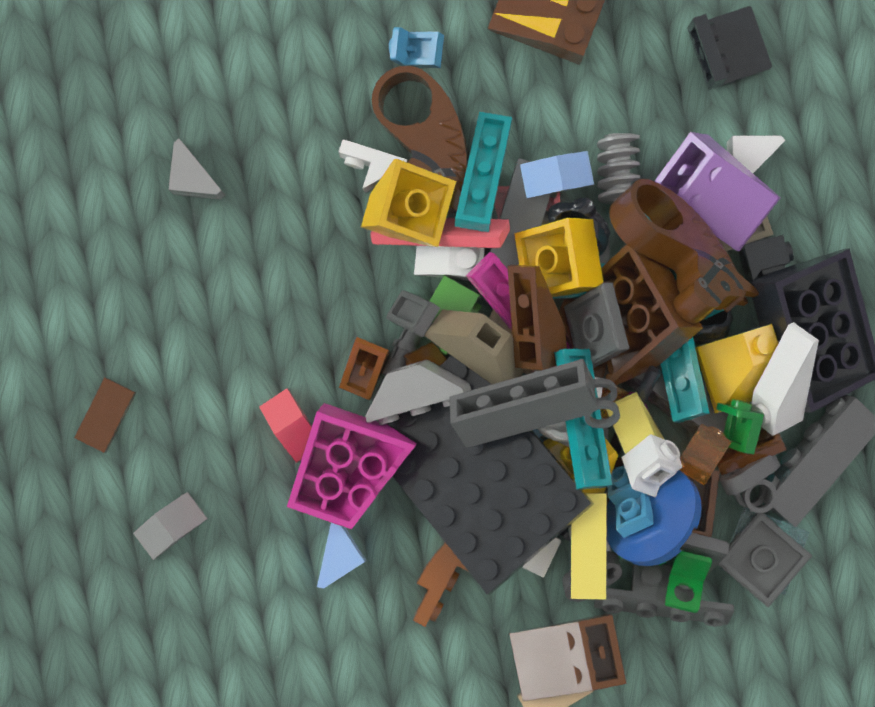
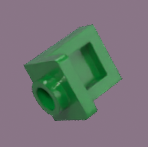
M732 399L731 404L717 403L716 410L728 413L721 445L742 453L754 455L765 414L751 410L752 404L741 400Z

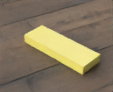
M586 493L594 505L571 524V599H606L607 493Z

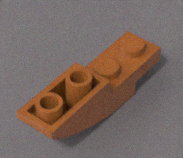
M445 542L436 551L417 580V584L428 590L413 617V621L426 627L429 620L435 622L444 605L439 602L444 590L446 589L451 592L460 575L455 571L456 567L458 566L468 571Z

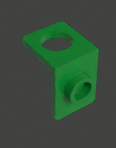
M681 551L676 555L670 570L665 605L667 607L692 613L699 611L703 584L712 565V558ZM680 585L688 586L693 591L694 598L688 602L680 601L675 596L674 589Z

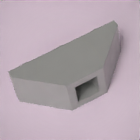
M423 360L396 368L387 373L365 417L367 423L378 420L379 424L383 425L398 420V414L410 411L412 416L430 411V405L442 402L444 407L450 406L449 396L470 391L471 387L467 381L429 360Z

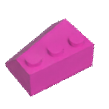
M324 403L316 412L287 507L352 529L416 446V443L387 424L380 425L378 421L367 423L364 416Z

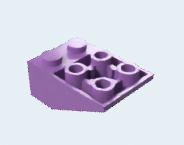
M695 132L689 133L655 180V182L672 190L684 199L706 222L715 236L736 251L742 249L781 198L709 135Z

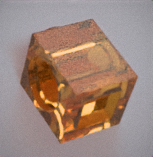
M701 423L680 457L682 468L679 470L705 485L732 441L728 440L719 429L712 426L707 427Z

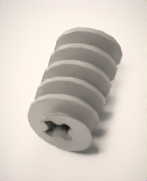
M613 133L605 135V138L597 142V147L605 151L598 154L597 160L600 163L606 164L597 170L598 175L606 177L597 183L599 189L606 191L598 195L599 202L612 205L631 186V182L640 179V175L630 172V169L640 166V162L630 159L631 155L640 152L639 148L630 146V142L640 139V135Z

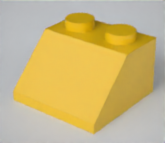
M566 218L514 233L519 265L539 266L552 297L590 291L603 283L593 219Z

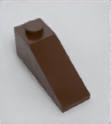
M508 265L515 368L541 371L556 366L554 352L567 349L566 330L539 266Z

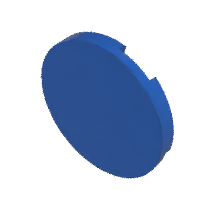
M680 470L659 487L656 498L650 496L654 524L625 538L616 530L615 505L609 499L607 504V542L612 550L623 559L639 566H654L664 563L681 552L680 548L687 541L693 529H697L701 517L699 491L693 481Z

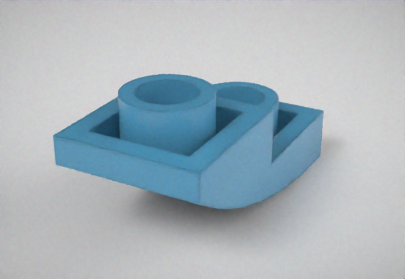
M625 466L617 467L611 473L613 485L607 487L608 498L615 505L616 530L625 538L653 525V513L650 496L633 490Z

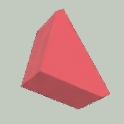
M287 388L259 408L274 435L297 463L302 460L312 424Z

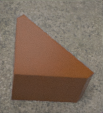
M356 337L339 388L370 400L390 354L389 350Z

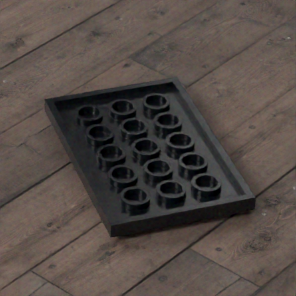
M450 356L440 365L443 369L467 381L470 384L471 390L492 385L453 356ZM439 402L430 405V411L412 416L410 411L398 414L399 419L387 423V425L415 442L416 446L398 467L393 477L487 595L492 594L594 505L582 489H576L575 480L533 430L466 448L451 425L450 406L444 407L443 403Z

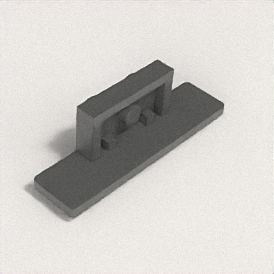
M633 564L631 591L606 588V599L594 600L595 608L603 609L608 613H620L623 611L636 613L644 618L654 616L669 617L676 622L699 621L713 627L727 625L734 613V605L703 600L700 602V608L697 613L667 607L665 605V597L672 566L663 564L654 566ZM680 585L674 589L675 596L680 601L688 602L694 598L693 591L688 586Z

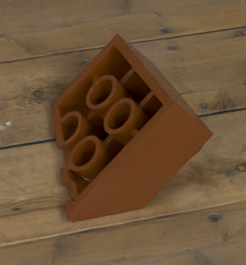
M625 245L601 268L603 283H613L629 345L627 351L606 361L609 374L605 375L606 379L611 380L615 385L647 372L649 366L658 367L703 328L700 322L697 324L688 323L676 313L673 300L680 292L669 267Z

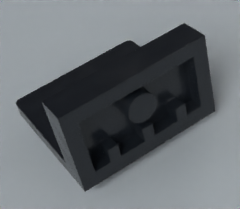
M750 6L708 19L707 15L703 14L693 18L687 27L709 90L768 71L772 67L755 15Z

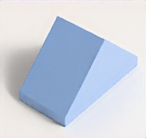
M588 151L557 155L520 164L526 199L594 185Z
M332 522L317 587L323 589L366 560L347 529Z

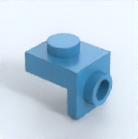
M394 27L392 38L389 41L390 60L401 66L441 68L444 35L440 32H408L401 27Z

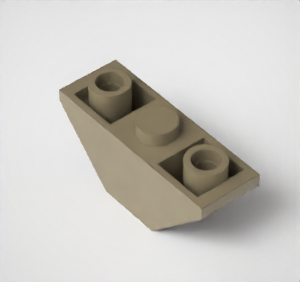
M442 309L424 335L490 384L520 377L525 371L522 368H515L512 335L484 314Z

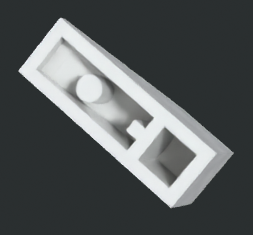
M794 322L786 328L754 389L751 410L765 414L761 427L772 436L803 421L819 342L818 339Z

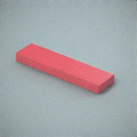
M446 218L439 246L501 248L510 232L509 219H492L489 232L455 227V218ZM373 231L370 233L372 244L427 246L390 238Z

